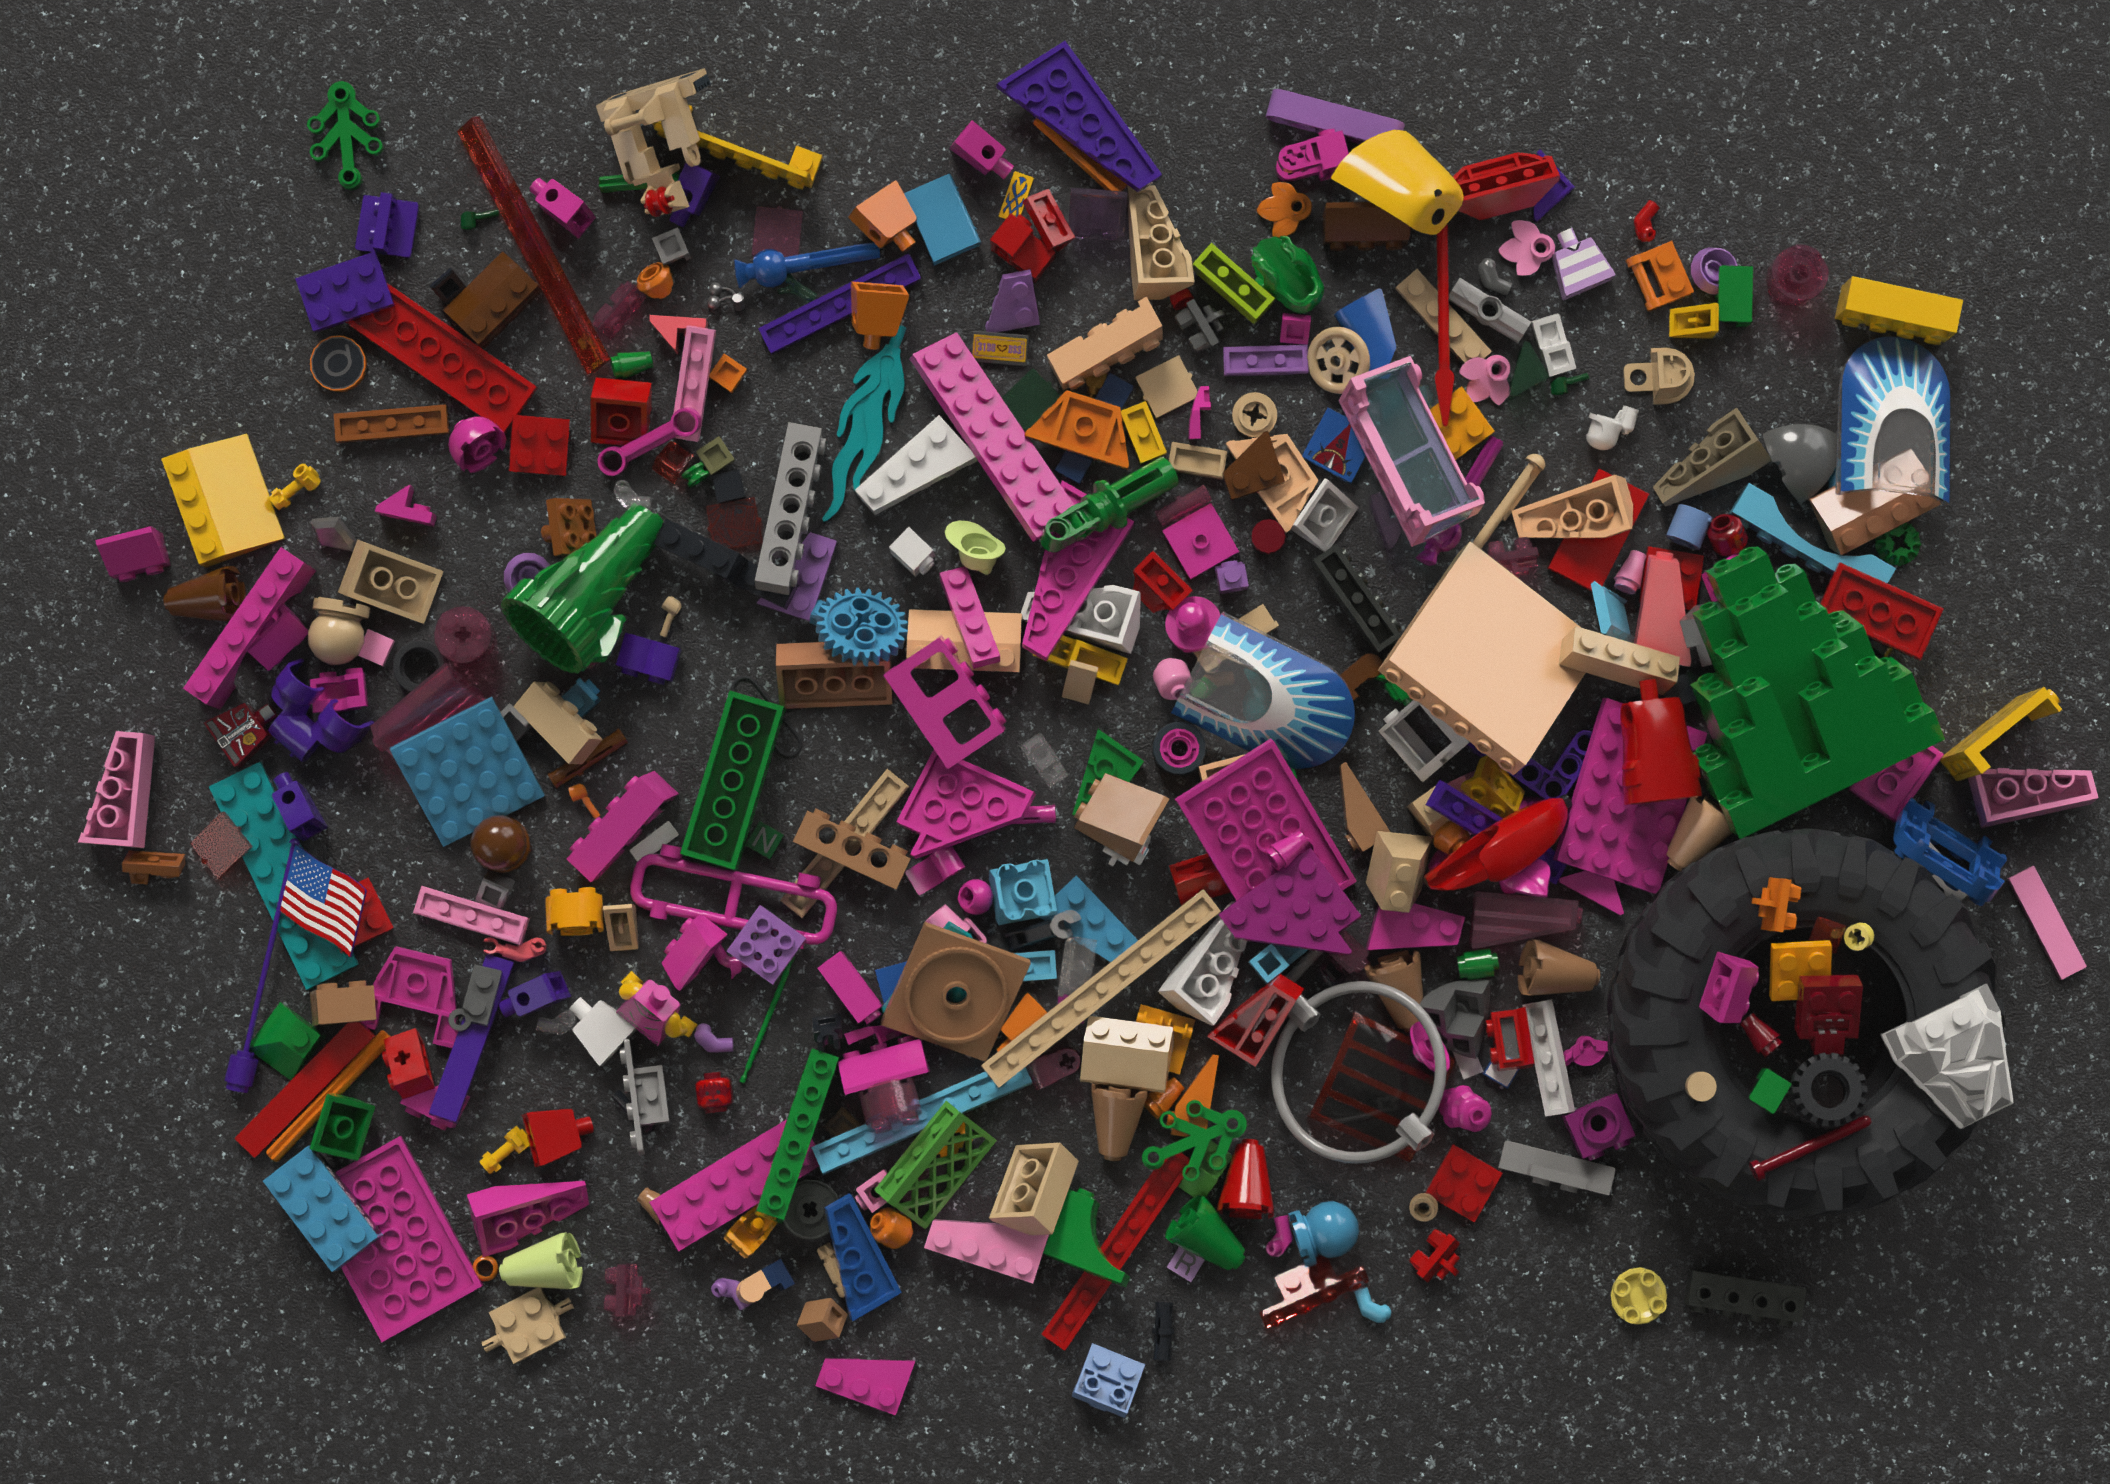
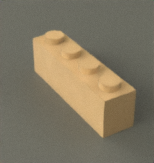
M1575 626L1562 639L1559 665L1636 688H1640L1639 681L1656 679L1658 694L1664 695L1677 683L1680 657Z

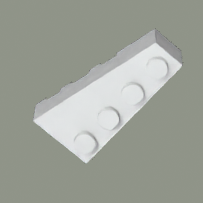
M938 415L856 488L855 492L876 515L920 490L922 491L930 487L937 481L956 473V471L977 462V458Z

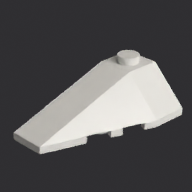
M1115 585L1093 588L1064 634L1131 654L1140 628L1141 593ZM1035 592L1027 593L1021 611L1022 621L1028 622Z
M1231 901L1226 908H1228L1230 905H1232V904L1235 903V902H1234V901ZM1218 916L1175 966L1158 992L1178 1010L1214 1026L1230 1002L1232 995L1230 989L1233 979L1237 978L1239 971L1237 965L1241 952L1245 950L1247 941L1235 939Z

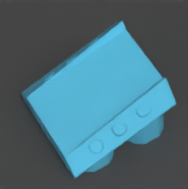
M1592 582L1591 588L1601 634L1632 642L1636 637L1630 634L1624 606L1627 600L1599 585L1597 582Z
M1048 859L1032 860L1018 865L1003 864L997 869L989 870V882L994 894L995 920L998 925L1057 914Z

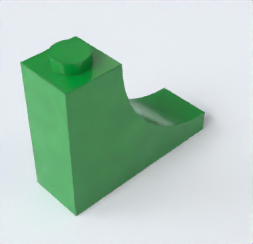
M1081 1188L1077 1192L1069 1189L1054 1232L1050 1234L1043 1254L1051 1259L1126 1288L1130 1276L1111 1265L1104 1256L1097 1239L1096 1218L1100 1203L1093 1199L1095 1194Z

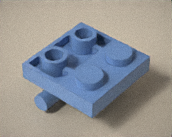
M1092 1343L1077 1384L1072 1392V1397L1087 1402L1090 1406L1104 1412L1109 1411L1125 1418L1145 1364Z

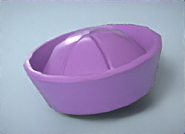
M1708 247L1700 250L1694 256L1691 263V275L1695 284L1702 291L1716 295L1718 293L1719 267L1721 265L1737 266L1735 258L1730 252L1722 248Z
M523 553L515 556L508 562L504 571V583L507 591L510 592L523 578L534 580V577L540 571L550 566V564L543 557L535 553Z

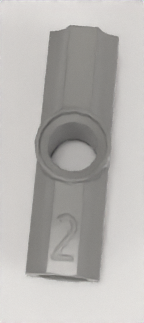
M1459 278L1449 294V301L1476 317L1477 321L1481 324L1489 325L1516 343H1519L1531 324V321L1503 305L1497 297L1487 295ZM1492 305L1496 310V315L1493 317L1485 316L1482 312V306Z

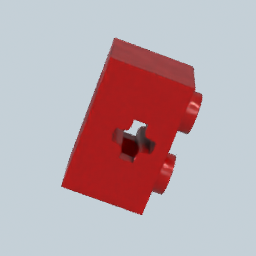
M416 1028L383 1039L386 1050L382 1051V1056L386 1067H390L391 1074H388L387 1078L392 1091L397 1090L401 1098L406 1099L435 1088L425 1044Z

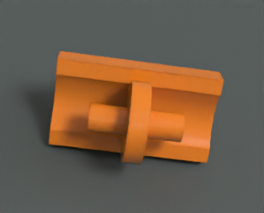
M1769 877L1767 888L1762 887L1761 899L1752 898L1751 903L1760 905L1758 917H1763L1761 930L1783 932L1784 930L1795 929L1796 914L1787 913L1788 901L1798 902L1801 895V887L1792 884L1789 879Z

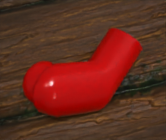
M1651 200L1645 204L1634 218L1636 236L1642 242H1650L1656 236V231L1652 228L1651 219L1660 207Z

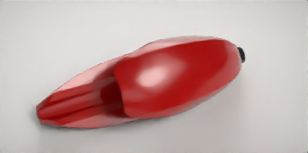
M1565 794L1559 798H1548L1535 802L1499 820L1461 845L1440 864L1425 874L1424 883L1433 890H1456L1480 883L1486 879H1489L1491 882H1498L1516 876L1540 858L1563 832L1568 818V809L1572 806L1569 796Z

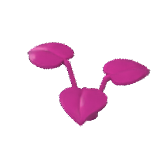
M1524 796L1519 810L1542 799L1537 796ZM1437 850L1429 863V871L1449 855ZM1537 859L1516 876L1499 881L1500 888L1507 894L1519 892L1547 898L1551 876L1550 867L1545 861Z

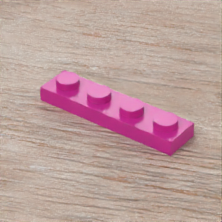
M964 566L941 572L940 581L973 669L1000 662V653L968 569Z

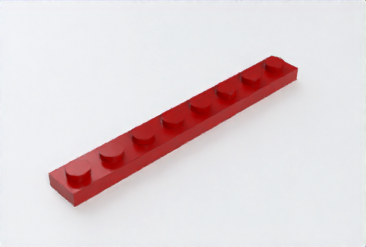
M1183 1153L1165 1159L1162 1167L1151 1172L1100 1247L1106 1259L1118 1270L1127 1261L1182 1180L1183 1168L1190 1161V1158ZM1083 1272L1041 1335L1065 1351L1112 1282Z

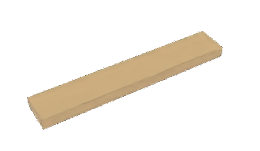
M886 769L844 822L855 826V833L865 837L867 832L872 834L909 786L890 770ZM835 833L826 844H830L835 840ZM857 840L848 841L845 845L846 853L854 856L861 847L860 842ZM817 854L803 873L821 877L819 889L826 890L845 866ZM786 893L780 901L803 919L817 899Z

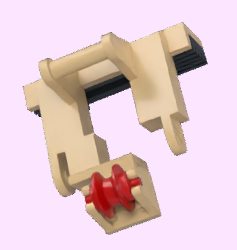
M705 68L613 95L596 105L600 120L604 122L605 130L612 138L625 181L628 184H634V186L647 183L648 188L641 198V203L646 208L645 213L651 214L654 217L687 208L689 204L680 180L674 182L672 174L680 169L679 163L660 169L653 146L647 147L640 124L646 126L661 121L669 150L681 147L686 163L690 167L699 165L700 154L696 142L700 138L686 97L696 94L711 84Z

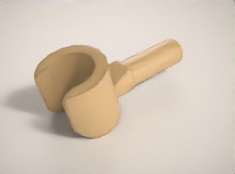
M673 596L667 597L661 607L668 612L660 633L664 637H667L672 620L681 610L680 601Z

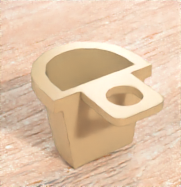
M1651 348V363L1625 365L1623 369L1625 390L1628 392L1653 391V405L1671 404L1680 401L1689 393L1694 383L1695 373L1692 363L1685 354L1676 349ZM1634 370L1643 371L1646 375L1645 383L1642 385L1633 384L1630 374Z

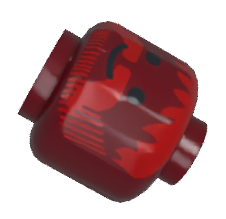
M1722 514L1716 516L1707 530V536L1712 548L1718 555L1731 556L1737 554L1747 544L1748 536L1743 524L1734 515Z
M721 1072L704 1073V1079L698 1080L695 1083L697 1106L700 1109H705V1114L728 1111L727 1107L733 1104L732 1081L728 1077H721Z

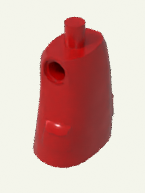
M1656 679L1639 681L1642 701L1624 703L1620 710L1623 738L1622 786L1624 805L1702 796L1699 759L1692 753L1681 700L1679 697L1659 699Z

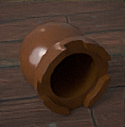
M504 815L490 816L482 820L474 828L470 839L471 852L475 860L483 868L498 873L510 872L520 868L528 859L531 851L530 837L527 829L519 821Z

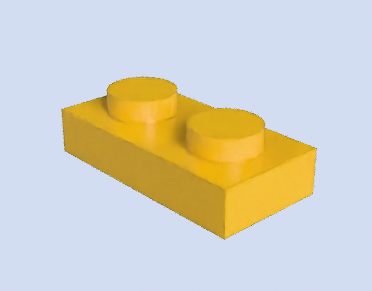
M1146 401L1121 411L1122 420L1140 464L1167 454Z

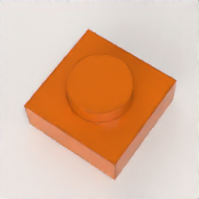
M723 354L711 371L709 378L730 393H733L748 370L726 354Z

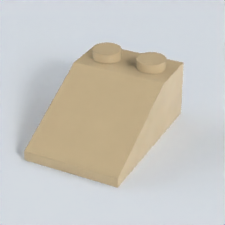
M357 540L338 593L424 624L443 571Z

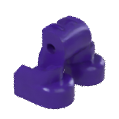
M302 658L288 663L275 680L276 684L273 686L271 696L283 711L271 724L268 732L276 739V744L281 743L291 752V757L296 756L301 762H304L311 757L320 744L337 753L349 750L362 740L375 722L371 720L359 726L350 724L333 709L339 702L335 698L327 704L319 714L318 720L314 723L306 713L310 705L318 699L325 689L322 686L311 688L294 676L304 663Z

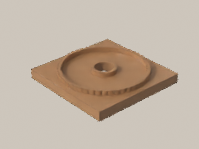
M924 922L881 1018V1025L986 1062L1029 969L1030 959ZM953 987H961L967 992V995L962 1001L953 1003L946 999L947 992Z

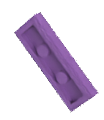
M1308 345L1223 347L1224 376L1308 374Z

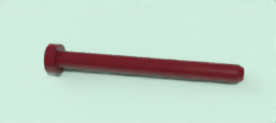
M1869 1116L1859 1117L1760 1163L1758 1160L1749 1162L1750 1170L1756 1181L1765 1179V1173L1870 1126L1872 1121Z

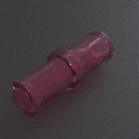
M1203 484L1183 497L1181 495L1175 497L1176 501L1154 512L1162 527L1183 515L1189 516L1191 514L1190 511L1212 499Z

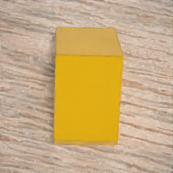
M1718 303L1670 309L1669 337L1713 338L1719 331Z

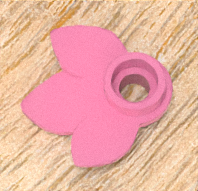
M1523 220L1513 221L1511 227L1515 238L1505 242L1498 251L1504 259L1517 263V275H1531L1538 270L1541 262H1545L1553 256L1555 244L1551 237L1540 234L1535 224ZM1536 245H1544L1546 251L1544 253L1537 252Z
M1492 355L1487 359L1475 357L1465 362L1460 368L1459 373L1469 379L1466 392L1473 402L1482 401L1489 396L1497 405H1501L1505 401L1510 390L1507 381L1510 374V364L1505 357L1500 355ZM1494 364L1499 366V371L1496 374L1492 373V366Z

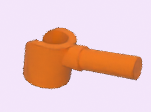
M583 784L569 787L568 790L573 802L582 799L594 819L600 816L590 801Z

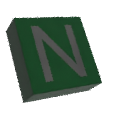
M759 821L746 846L771 860L784 834Z

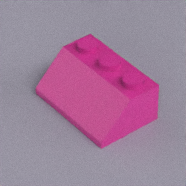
M907 1036L897 1039L899 1045L887 1047L885 1042L871 1046V1052L860 1055L859 1050L842 1054L844 1060L838 1061L845 1095L930 1072L922 1040H915L914 1036Z

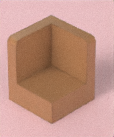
M832 1298L809 1301L804 1305L797 1326L812 1341L835 1339L840 1337L848 1314Z

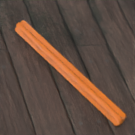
M380 1031L270 1146L266 1154L273 1161H279L319 1119L327 1094L335 1093L342 1095L385 1050L383 1039L391 1037L386 1031Z

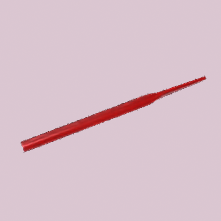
M1448 224L1437 233L1439 370L1435 374V384L1442 425L1444 427L1448 426L1454 384V373L1450 370Z

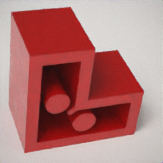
M1010 213L991 237V250L1016 270H1030L1032 281L1036 283L1056 258V252L1053 249L1049 251L1043 239H1038L1033 235V229L1030 228L1032 223L1020 214L1016 217Z

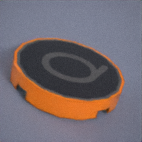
M330 336L322 340L314 348L310 358V370L314 379L330 391L346 392L355 388L363 380L366 373L367 358L363 349L353 339L345 336Z

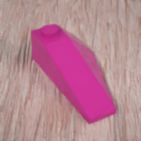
M585 1181L494 1186L467 1194L472 1222L483 1257L509 1250L519 1245L518 1240L530 1233L536 1235L542 1232L541 1227L553 1220L561 1221L589 1205Z

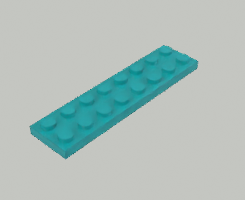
M258 762L209 786V789L222 816L224 814V817L229 818L230 820L228 821L234 824L233 826L229 822L227 823V826L231 827L229 830L240 836H236L237 838L233 836L237 840L235 843L241 846L240 853L247 841L246 846L248 850H245L246 852L243 851L241 855L274 921L291 848L289 841L292 838L298 839V837L288 830L272 798L275 789L262 762ZM281 912L277 930L306 990L359 965L354 953H352V957H349L345 952L340 953L334 943L302 928Z

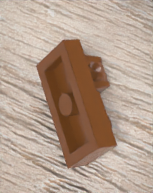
M128 851L122 862V872H129L132 884L146 885L149 883L151 875L161 876L162 878L179 877L185 866V854Z

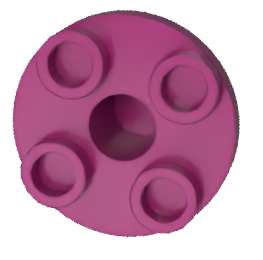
M1197 596L1185 598L1173 611L1169 610L1165 626L1169 639L1175 646L1186 653L1207 649L1214 644L1208 641L1220 617V612L1211 601Z

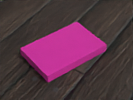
M1931 746L1851 785L1848 791L1892 823H1895L1899 813L1909 799L1915 796L1944 754Z

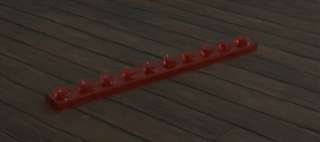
M472 117L457 133L586 373H595L608 363L611 358L481 117Z

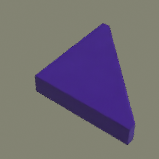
M1541 149L1536 153V155L1541 157L1546 156ZM1558 168L1560 180L1534 206L1533 221L1535 223L1575 188Z

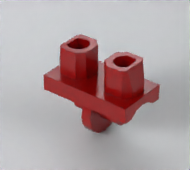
M1434 1229L1426 1240L1436 1249L1432 1255L1428 1257L1422 1251L1417 1250L1409 1259L1417 1270V1274L1427 1283L1435 1274L1443 1280L1449 1271L1454 1276H1457L1459 1273L1454 1268V1265L1459 1261L1460 1257L1453 1252L1460 1243L1451 1234L1446 1235Z

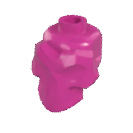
M1462 1085L1457 1088L1444 1090L1438 1110L1443 1115V1120L1449 1128L1460 1127L1477 1132L1487 1127L1491 1120L1492 1111L1486 1100L1473 1093L1469 1086Z

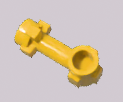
M300 464L293 472V476L296 478L282 490L276 488L271 492L272 495L269 496V499L278 510L288 507L291 504L289 498L303 487L309 491L318 487L320 478L318 477V472L313 467Z
M515 1126L504 1136L507 1140L505 1144L493 1154L487 1151L482 1155L483 1158L479 1162L489 1174L501 1169L502 1167L499 1163L515 1150L520 1154L529 1146L527 1134L523 1129L520 1130L518 1126Z

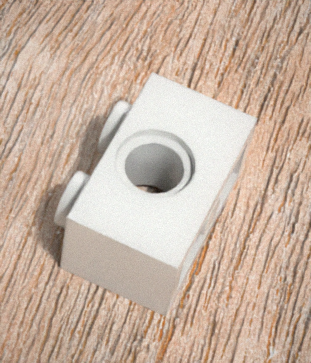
M910 527L889 546L891 554L915 577L919 573L922 575L926 574L935 564L933 562L935 557L933 549Z

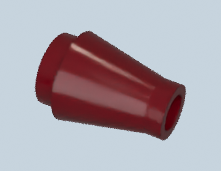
M1754 1013L1740 1024L1757 1054L1761 1053L1765 1058L1783 1043L1779 1039L1780 1034L1757 1018Z

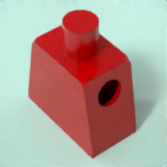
M572 1109L537 1111L522 1115L535 1167L545 1165L582 1148L580 1136L594 1132L591 1118L588 1116L575 1120Z

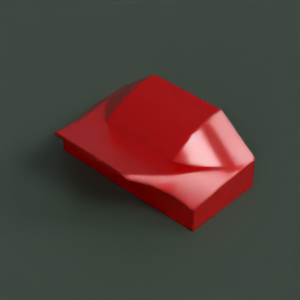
M1154 551L1133 570L1135 581L1132 590L1141 593L1140 600L1153 613L1165 609L1173 611L1193 591Z

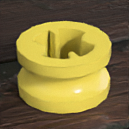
M1856 923L1846 929L1844 940L1846 945L1852 950H1863L1873 943L1874 932L1868 924ZM1861 930V936L1865 940L1858 943L1854 933Z

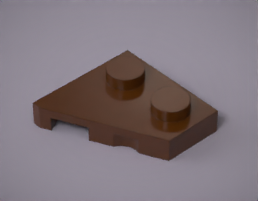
M1268 431L1263 432L1222 473L1231 501L1285 483Z

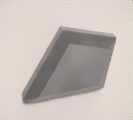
M340 517L312 519L311 524L319 546L353 552L357 540Z

